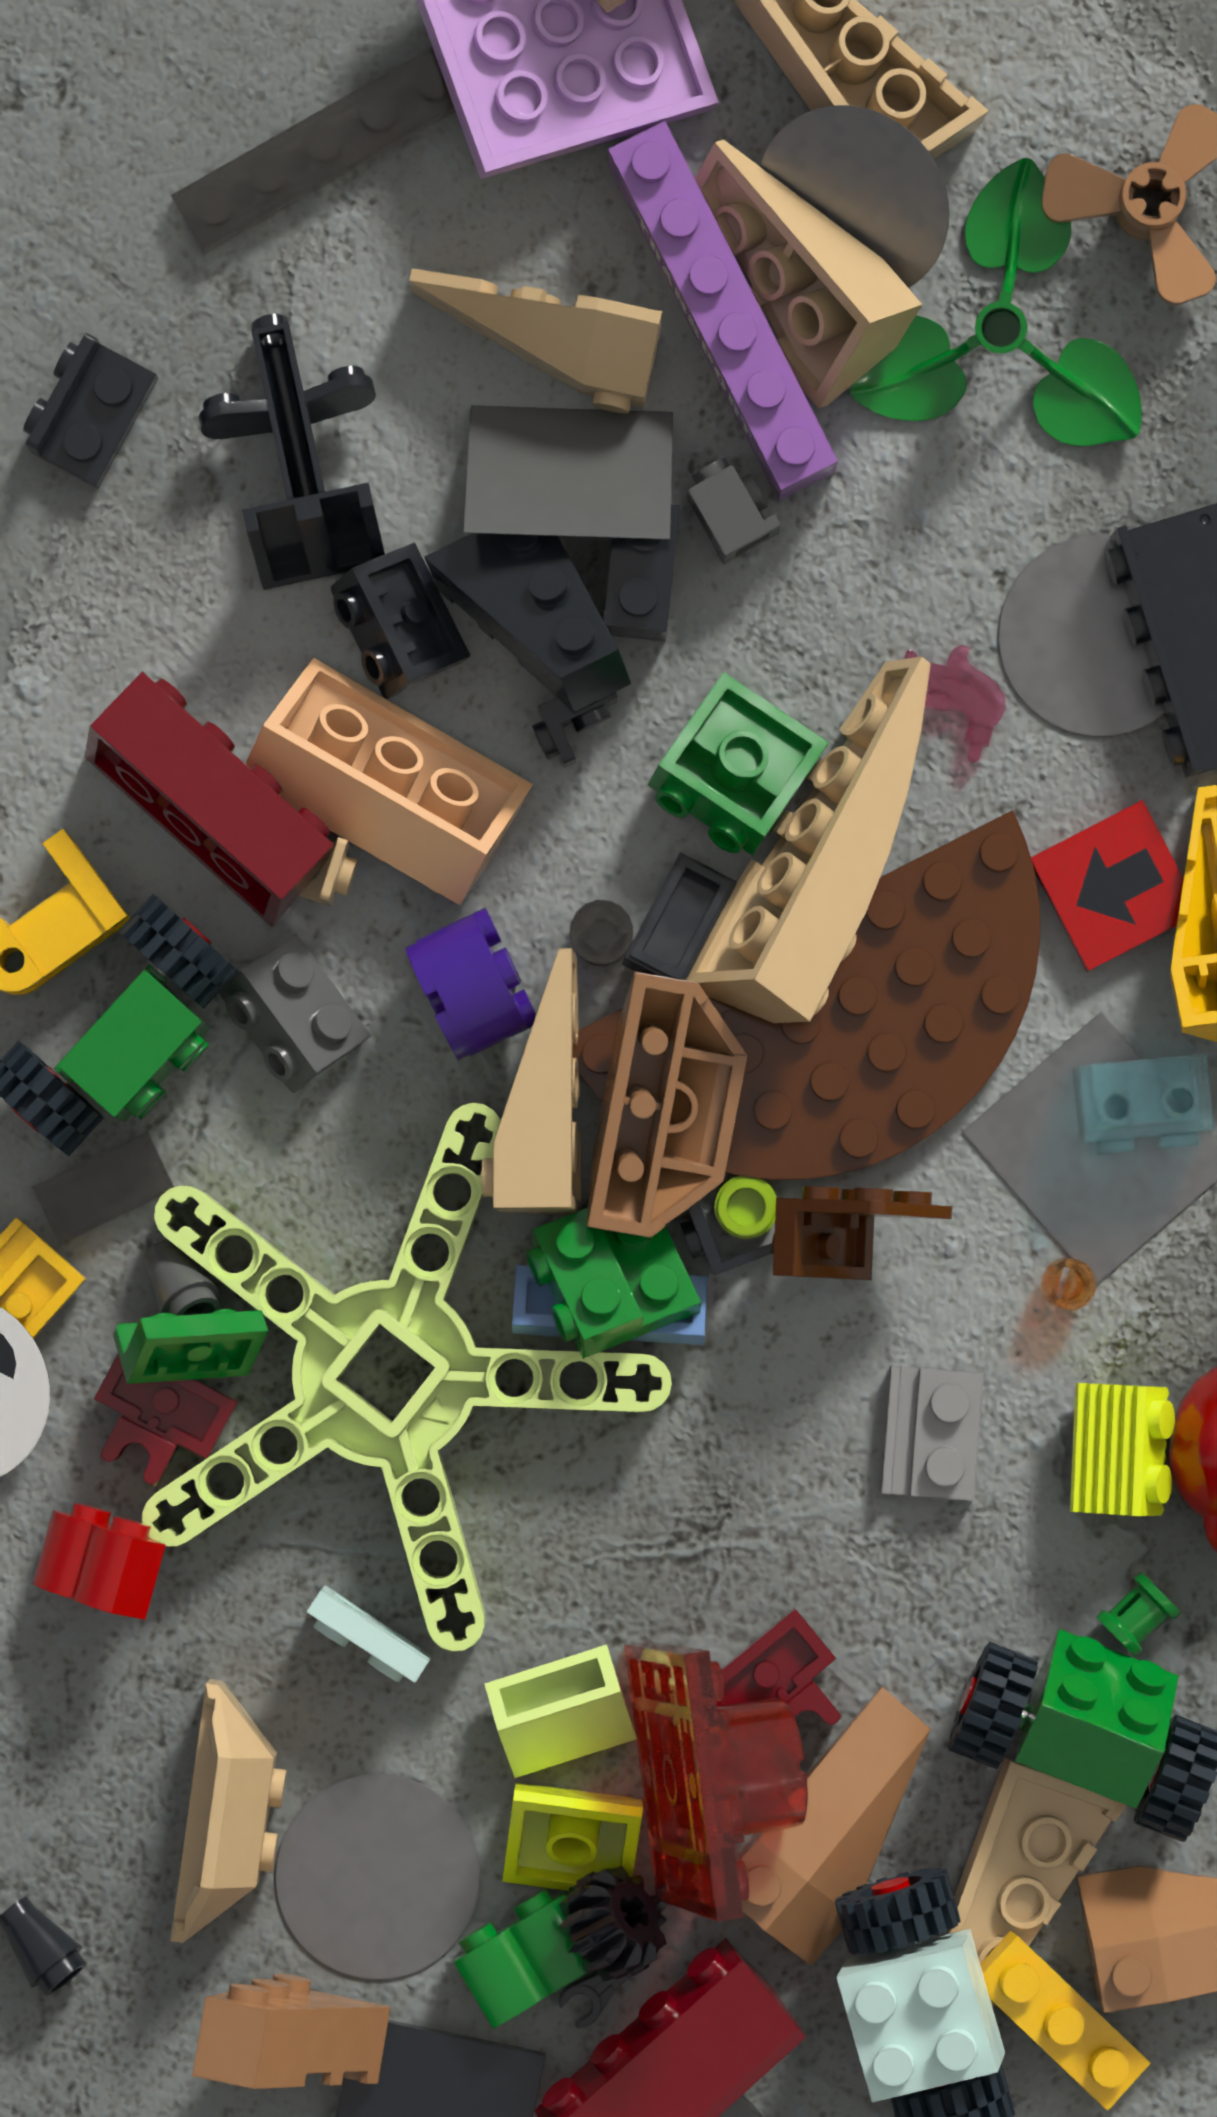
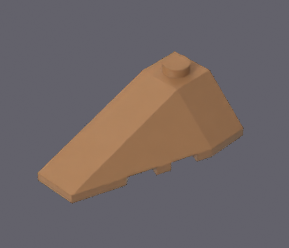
M1141 1865L1076 1876L1096 1999L1104 2013L1167 2003L1217 1992L1216 1877L1183 1874Z

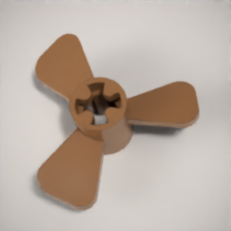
M1199 104L1184 107L1176 117L1159 162H1149L1136 167L1126 179L1072 154L1063 153L1057 155L1050 161L1045 174L1041 200L1044 216L1049 221L1059 224L1116 215L1119 225L1128 235L1139 240H1149L1156 291L1165 303L1181 305L1208 295L1215 285V272L1176 220L1186 201L1185 183L1217 160V113ZM1135 187L1142 188V190L1151 189L1156 192L1158 188H1161L1168 195L1167 201L1161 203L1158 208L1159 219L1158 216L1152 217L1143 214L1146 209V202L1142 198L1133 199Z

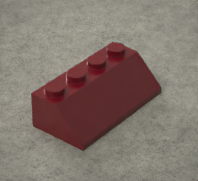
M142 671L89 726L84 758L266 923L273 927L329 859L334 845L327 839L330 835L329 829L310 810L301 808L297 812L279 795L283 791L282 787L264 768L255 764L250 769L232 753L235 745L219 727L209 721L202 726L184 709L187 706L185 698L174 686L162 678L154 682Z
M725 1938L715 1948H707L700 1952L690 1962L686 1974L667 1991H660L651 1996L641 2007L638 2017L623 2031L603 2039L593 2050L590 2060L573 2076L560 2079L554 2083L545 2093L542 2103L534 2111L537 2117H719L799 2045L806 2036L775 1990L730 1941Z

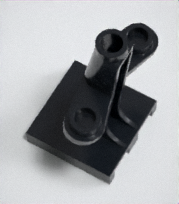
M268 314L257 318L251 325V332L266 399L240 401L239 396L232 393L216 394L203 402V410L200 412L198 419L202 434L211 439H229L273 432L287 500L242 510L263 590L345 573L352 567L385 555L369 482L326 492L311 427L313 423L357 411L370 405L376 397L372 378L365 375L361 367L344 366L333 370L327 377L328 382L304 391L288 318L281 314Z

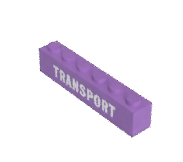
M666 121L609 148L608 166L778 501L834 474L838 460Z

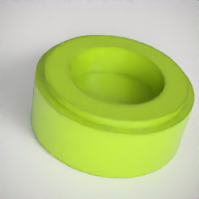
M734 1177L727 1181L716 1195L714 1202L716 1220L720 1227L733 1237L739 1239L759 1237L766 1233L775 1222L776 1194L772 1187L760 1178Z

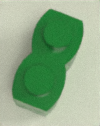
M545 1888L513 1908L518 1919L496 1931L492 1923L489 1922L458 1941L463 1952L454 1958L453 1963L493 2029L587 1973L582 1968L581 1956L578 1953H568L572 1943L569 1936L558 1928L566 1919L559 1906V1903L567 1897L564 1891L551 1897Z

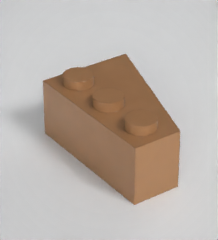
M273 1974L272 1980L252 1979L251 1985L230 1984L229 1992L205 1997L192 2076L250 2089L305 2087L306 2075L323 2073L321 2084L328 2086L342 2085L343 2078L357 2080L364 2084H378L391 2007L310 1990V1979L289 1974Z

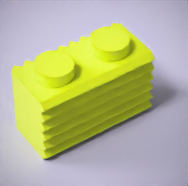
M1075 1383L1070 1512L1162 1516L1164 1511L1163 1504L1169 1500L1172 1491V1474L1170 1468L1164 1465L1167 1458L1164 1452L1167 1447L1165 1439L1170 1438L1175 1425V1411L1173 1404L1167 1400L1169 1396L1167 1387Z

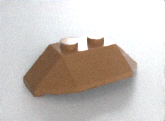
M634 971L616 1027L593 1149L587 1227L651 1238L663 1229L667 1223L685 1212L724 1182L748 1055L697 982Z

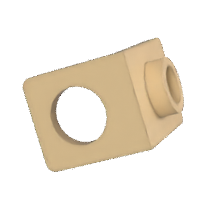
M340 837L337 841L328 839L334 844L329 859L322 866L319 874L309 882L298 897L333 907L337 893L345 896L348 895L358 859L349 857L351 845L348 840Z

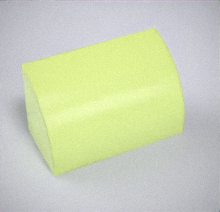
M607 1645L485 1683L496 1728L514 1778L637 1739Z

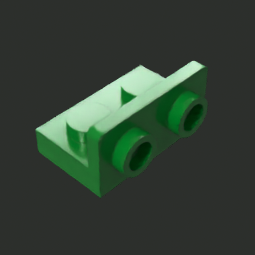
M221 1309L208 1314L176 1316L172 1313H160L151 1317L140 1318L137 1323H121L116 1326L113 1338L127 1384L248 1376L268 1333V1328L262 1310L236 1312L232 1309Z

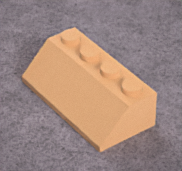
M316 658L311 660L264 723L245 764L250 769L256 764L269 772L282 787L283 791L279 795L297 812L301 808L310 810L330 831L458 905L462 904L484 871L533 786L532 783Z

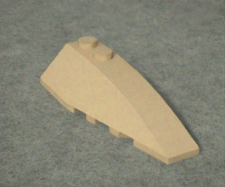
M923 657L887 661L883 664L840 728L842 735L847 738L844 744L833 749L824 758L818 760L806 778L814 785V788L804 803L794 814L784 810L771 831L780 838L762 865L757 861L751 860L740 875L686 981L699 983L708 997L772 1023L810 1022L812 1017L826 1003L829 995L828 986L840 962L851 953L857 939L855 933L866 914L889 857L908 795L922 730L931 663Z

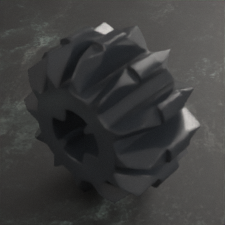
M622 1866L613 1869L607 1868L597 1873L592 1871L576 1881L577 1884L569 1888L567 1897L559 1903L561 1912L566 1919L558 1928L570 1938L572 1944L568 1953H578L581 1956L584 1972L597 1971L598 1975L605 1982L611 1979H620L629 1974L634 1976L647 1969L650 1963L657 1960L658 1951L667 1944L665 1935L660 1930V1927L667 1919L657 1912L654 1905L657 1895H648L644 1890V1882L641 1875L629 1877L627 1871Z

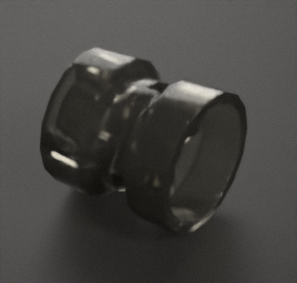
M595 900L586 903L576 911L570 925V940L574 952L582 961L592 966L608 967L620 962L633 942V925L628 913L622 906L609 900Z

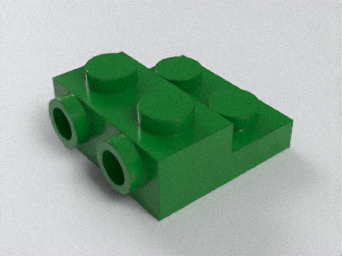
M723 672L658 764L647 786L656 791L655 800L667 813L678 818H684L689 813L709 826L708 835L710 839L722 850L729 853H739L743 849L753 856L821 757L829 742Z
M588 1208L537 1227L532 1231V1249L526 1251L529 1268L539 1287L546 1284L549 1285L557 1304L551 1306V1312L558 1332L564 1342L574 1339L582 1359L701 1312V1300L666 1226L651 1238L587 1227Z

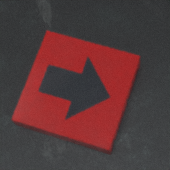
M1143 800L1030 858L1035 874L1086 972L1177 926L1184 878Z

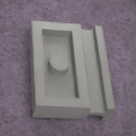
M890 1366L881 1494L974 1501L984 1373Z

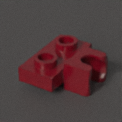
M117 1354L94 1397V1400L122 1414L100 1453V1458L111 1462L119 1459L129 1444H142L149 1453V1463L144 1471V1480L150 1485L158 1486L180 1445L206 1459L210 1457L238 1401L197 1379L127 1384L121 1361Z
M795 1607L696 1688L699 1695L737 1741L763 1720L765 1725L792 1757L799 1755L803 1749L799 1737L793 1730L794 1718L799 1713L808 1710L816 1712L830 1725L836 1724L842 1717L832 1702L813 1681V1678L835 1661L836 1657Z

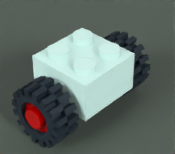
M926 1868L919 1869L911 1874L904 1872L897 1874L893 1878L887 1879L885 1877L876 1880V1883L856 1887L857 1890L847 1891L842 1894V1897H837L835 1906L848 1952L853 1955L860 1953L861 1956L846 1959L836 1978L872 2103L890 2098L895 2117H1013L1015 2110L1001 2064L1005 2050L971 1930L967 1929L942 1935L948 1932L947 1929H953L961 1922L947 1870H941V1868L927 1870Z

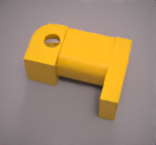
M61 829L42 844L70 882L11 925L0 917V990L8 994L27 995L36 991L111 935L118 932L130 919L119 901L65 829ZM14 952H22L24 955L23 967L15 973H9L6 968L7 958Z

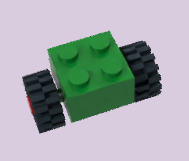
M154 894L145 901L118 932L156 967L154 968L149 964L55 1066L54 1069L57 1072L20 1041H17L0 1060V1097L30 1127L46 1137L54 1146L68 1156L74 1152L104 1119L69 1083L76 1082L114 1118L126 1122L133 1115L135 1118L138 1117L142 1120L165 1096L166 1091L160 1086V1083L176 1067L185 1073L209 1047L210 1044L202 1037L211 1027L163 984L167 980L164 976L169 977L204 1009L238 972L234 966L210 946L212 942L186 918L183 917L181 919Z
M1059 1629L1036 1679H1034L1038 1669V1660L988 1642V1645L986 1644L982 1655H980L977 1661L975 1671L972 1672L961 1700L960 1708L954 1720L955 1724L950 1733L948 1750L998 1769L1000 1763L1005 1758L1007 1749L1011 1746L1015 1730H1022L1015 1762L1135 1808V1824L1185 1842L1187 1837L1193 1832L1195 1822L1197 1823L1201 1816L1203 1804H1206L1211 1784L1214 1783L1217 1775V1730L1178 1715H1174L1171 1718L1179 1675L1163 1670V1668L1151 1661L1138 1660L1107 1648L1092 1638L1076 1636Z

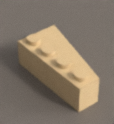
M733 0L810 110L834 105H851L877 111L899 122L912 132L927 148L934 160L975 133L989 112L973 96L967 98L946 79L948 74L931 59L927 58L924 60L897 36L899 31L881 15L876 18L857 0Z

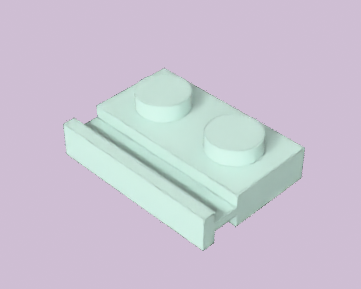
M326 1585L320 1590L307 1610V1613L318 1619L313 1626L316 1630L343 1647H346L349 1641H352L371 1654L367 1661L371 1666L396 1682H400L402 1677L405 1676L415 1683L432 1656Z

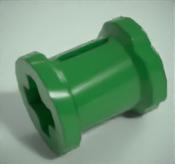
M1142 1572L1134 1578L1136 1586L1109 1612L1102 1610L1096 1616L1134 1657L1142 1651L1140 1644L1167 1617L1175 1620L1181 1614L1178 1608Z

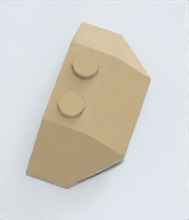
M209 1679L205 1684L170 1939L172 1942L184 1943L252 1891L260 1881L261 1871L273 1872L278 1834L268 1833L267 1825L270 1807L282 1808L287 1770L275 1768L277 1751L223 1680Z

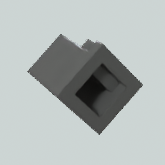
M722 458L709 464L692 476L696 485L688 489L687 500L723 564L779 534L781 524L776 515L774 514L764 520L760 514V511L768 506L750 474L740 479L734 466L729 465L726 458Z

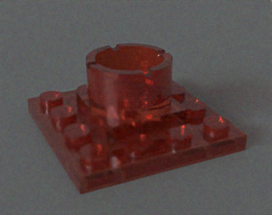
M650 1641L626 1644L624 1646L657 1900L717 1922L743 1918L741 1901L749 1898V1879L744 1862L736 1860L734 1844L744 1842V1835L800 1826L806 1818L808 1805L807 1774L802 1772L799 1767L800 1762L805 1758L799 1729L789 1704L780 1698L716 1706V1701L723 1700L724 1683L720 1665L717 1661H711L710 1651ZM663 1883L666 1884L665 1888H662Z

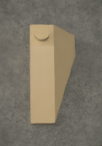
M572 948L558 949L494 1140L493 1158H483V1197H493V1208L499 1212L568 1216L582 1210L581 1131H578L577 1122H572V1109L578 1108V1098L580 1097L578 1060L573 1058V1045L578 1044L579 1019L577 955Z

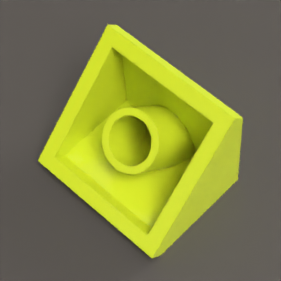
M515 1782L502 1882L569 1891L570 1887L577 1884L576 1881L592 1871L597 1873L603 1869H613L622 1866L627 1871L629 1877H633L643 1813L642 1799Z

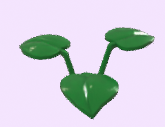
M1022 158L997 173L985 185L973 202L966 220L965 240L971 258L978 265L985 268L1005 266L999 301L993 302L981 310L975 323L976 334L951 350L950 340L945 329L932 319L916 315L898 346L852 384L850 394L862 406L879 415L903 421H926L938 418L952 410L966 392L967 380L965 374L955 360L964 357L980 346H983L992 354L1002 356L1021 350L1050 373L1039 381L1034 390L1033 408L1038 423L1052 438L1072 446H1093L1113 441L1130 440L1138 436L1142 422L1141 398L1134 376L1124 359L1113 348L1095 339L1078 338L1072 340L1064 347L1057 364L1026 339L1028 334L1026 318L1022 311L1011 303L1017 267L1029 273H1039L1049 269L1065 254L1071 238V222L1053 223L1042 212L1041 200L1045 177L1032 159Z

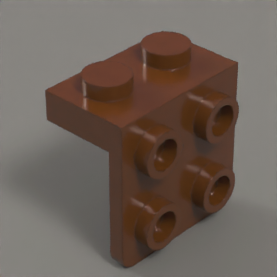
M803 1186L802 1199L776 1198L775 1232L772 1239V1251L774 1254L773 1275L872 1281L874 1217L952 1219V1206L932 1205V1192L893 1191V1189L881 1188L842 1189L838 1187Z

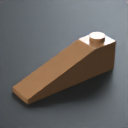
M881 1686L714 1879L716 1889L765 1932L812 1966L842 1931L835 1906L837 1897H842V1894L845 1892L857 1890L856 1887L868 1883L930 1728Z

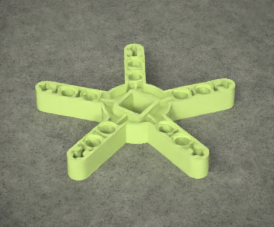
M479 1103L462 1105L453 1111L449 1117L389 1280L360 1283L335 1295L208 1194L195 1187L177 1186L168 1189L160 1196L154 1213L157 1228L165 1238L254 1308L262 1310L263 1315L298 1342L292 1364V1384L295 1400L156 1492L146 1502L142 1512V1523L151 1526L149 1537L166 1544V1546H178L188 1542L326 1448L353 1462L382 1467L427 1630L436 1644L450 1651H463L473 1646L481 1637L486 1623L485 1609L440 1454V1449L461 1430L473 1407L491 1406L645 1412L661 1406L668 1398L672 1386L671 1375L666 1365L657 1357L644 1353L599 1352L582 1359L579 1351L476 1347L471 1331L465 1321L445 1301L483 1198L482 1171L480 1175H476L461 1164L444 1163V1159L448 1150H452L456 1155L461 1156L465 1145V1137L457 1132V1128L461 1121L471 1123L475 1115H482L486 1118L485 1128L493 1133V1137L489 1144L478 1142L471 1161L483 1162V1158H493L494 1140L501 1119L493 1109ZM450 1174L461 1175L466 1178L471 1187L469 1202L462 1209L456 1211H448L441 1208L436 1202L434 1194L439 1180ZM194 1198L199 1203L195 1209V1215L209 1227H214L217 1216L226 1222L224 1227L217 1230L210 1237L204 1253L195 1247L196 1243L205 1238L201 1233L189 1226H183L178 1231L173 1228L172 1224L176 1220V1215L170 1208L175 1201L187 1204ZM428 1234L439 1235L445 1240L449 1248V1257L445 1265L439 1270L432 1272L419 1268L412 1254L416 1241L423 1235ZM232 1236L245 1238L251 1244L253 1250V1259L249 1267L239 1273H231L225 1270L218 1258L221 1244ZM283 1275H290L296 1278L304 1291L300 1306L288 1313L276 1310L268 1297L272 1282ZM380 1325L435 1367L394 1421L339 1379ZM507 1360H522L529 1365L533 1372L532 1387L521 1396L507 1395L497 1385V1370ZM577 1361L585 1362L592 1366L597 1373L598 1379L593 1393L586 1398L580 1399L568 1396L560 1385L562 1370L568 1364ZM604 1362H619L615 1373L616 1376L635 1375L638 1364H647L652 1376L661 1377L660 1389L650 1390L648 1400L645 1401L636 1400L634 1389L615 1387L618 1400L604 1401L602 1398L608 1382ZM272 1427H285L297 1439L296 1454L286 1463H277L270 1460L263 1450V1438L265 1433ZM221 1462H229L236 1465L244 1477V1486L241 1493L232 1499L217 1496L210 1486L211 1471ZM423 1478L430 1480L436 1485L440 1501L438 1507L433 1512L419 1515L407 1508L403 1493L405 1486L414 1479ZM193 1479L200 1498L214 1510V1514L207 1518L201 1505L182 1519L183 1525L186 1528L183 1533H180L174 1526L163 1530L158 1523V1519L165 1513L161 1503L166 1499L170 1505L177 1506L195 1495L186 1488V1484ZM432 1541L447 1542L454 1548L457 1554L456 1568L445 1576H435L428 1573L421 1563L422 1549ZM460 1579H464L468 1590H456L454 1595L459 1610L464 1613L471 1611L474 1621L467 1624L465 1636L456 1637L452 1628L441 1629L439 1625V1620L445 1618L448 1611L444 1594L435 1600H431L428 1588H447L457 1583Z

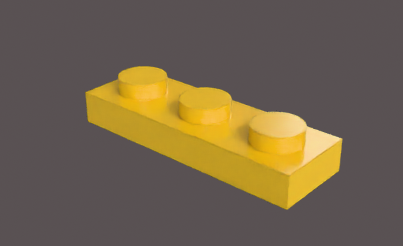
M1011 1930L980 1963L990 2000L1107 2111L1151 2064Z

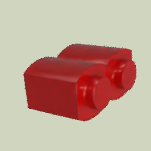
M74 1503L71 1513L53 1510L33 1585L71 1598L76 1602L98 1610L145 1620L166 1544L148 1538L151 1526L116 1516L113 1517L112 1524H108L111 1512L80 1503Z

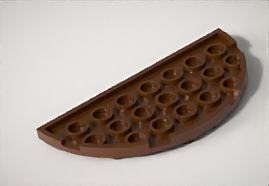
M1013 810L880 877L866 914L855 933L857 937L855 946L851 953L840 962L828 986L829 995L821 1010L812 1017L810 1022L772 1023L708 997L748 1055L725 1173L765 1180H806L840 1175L865 1168L902 1153L932 1135L956 1116L982 1089L1000 1065L1018 1032L1029 1004L1037 972L1040 947V903L1036 876L1025 837ZM622 1008L580 1029L578 1044L573 1045V1058L578 1060L580 1077L601 1102H603L616 1027Z

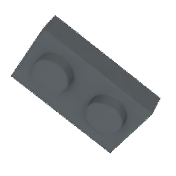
M294 934L242 968L219 992L232 1021L238 1027L246 1030L263 1053L264 1062L268 1070L274 1077L283 1081L292 1093L303 1088L316 1075L361 1046L371 1037L365 1026L297 934Z

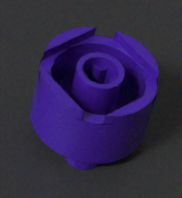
M486 907L417 939L416 943L405 948L425 996L428 997L436 1014L435 1018L457 1060L468 1055L473 1056L532 1028L537 1015L525 989L515 994L513 993L512 988L520 985L522 980L507 948L504 947L496 952L492 948V946L502 941Z

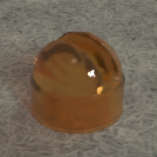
M1062 1258L1046 1267L1041 1276V1290L1051 1305L1065 1310H1077L1087 1305L1093 1298L1096 1290V1279L1092 1269L1086 1263L1077 1259ZM1067 1267L1070 1270L1067 1273L1062 1299H1060L1056 1295L1063 1268Z

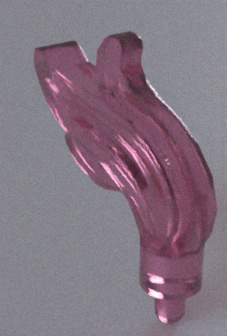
M960 645L951 651L947 660V666L931 663L927 690L930 691L926 694L925 705L939 711L956 710L963 712L969 722L964 742L970 744L968 759L971 762H977L980 759L982 747H989L993 727L1000 721L1006 709L1005 696L998 684L969 663L967 659L970 651L969 647ZM907 650L904 659L918 656L914 651Z

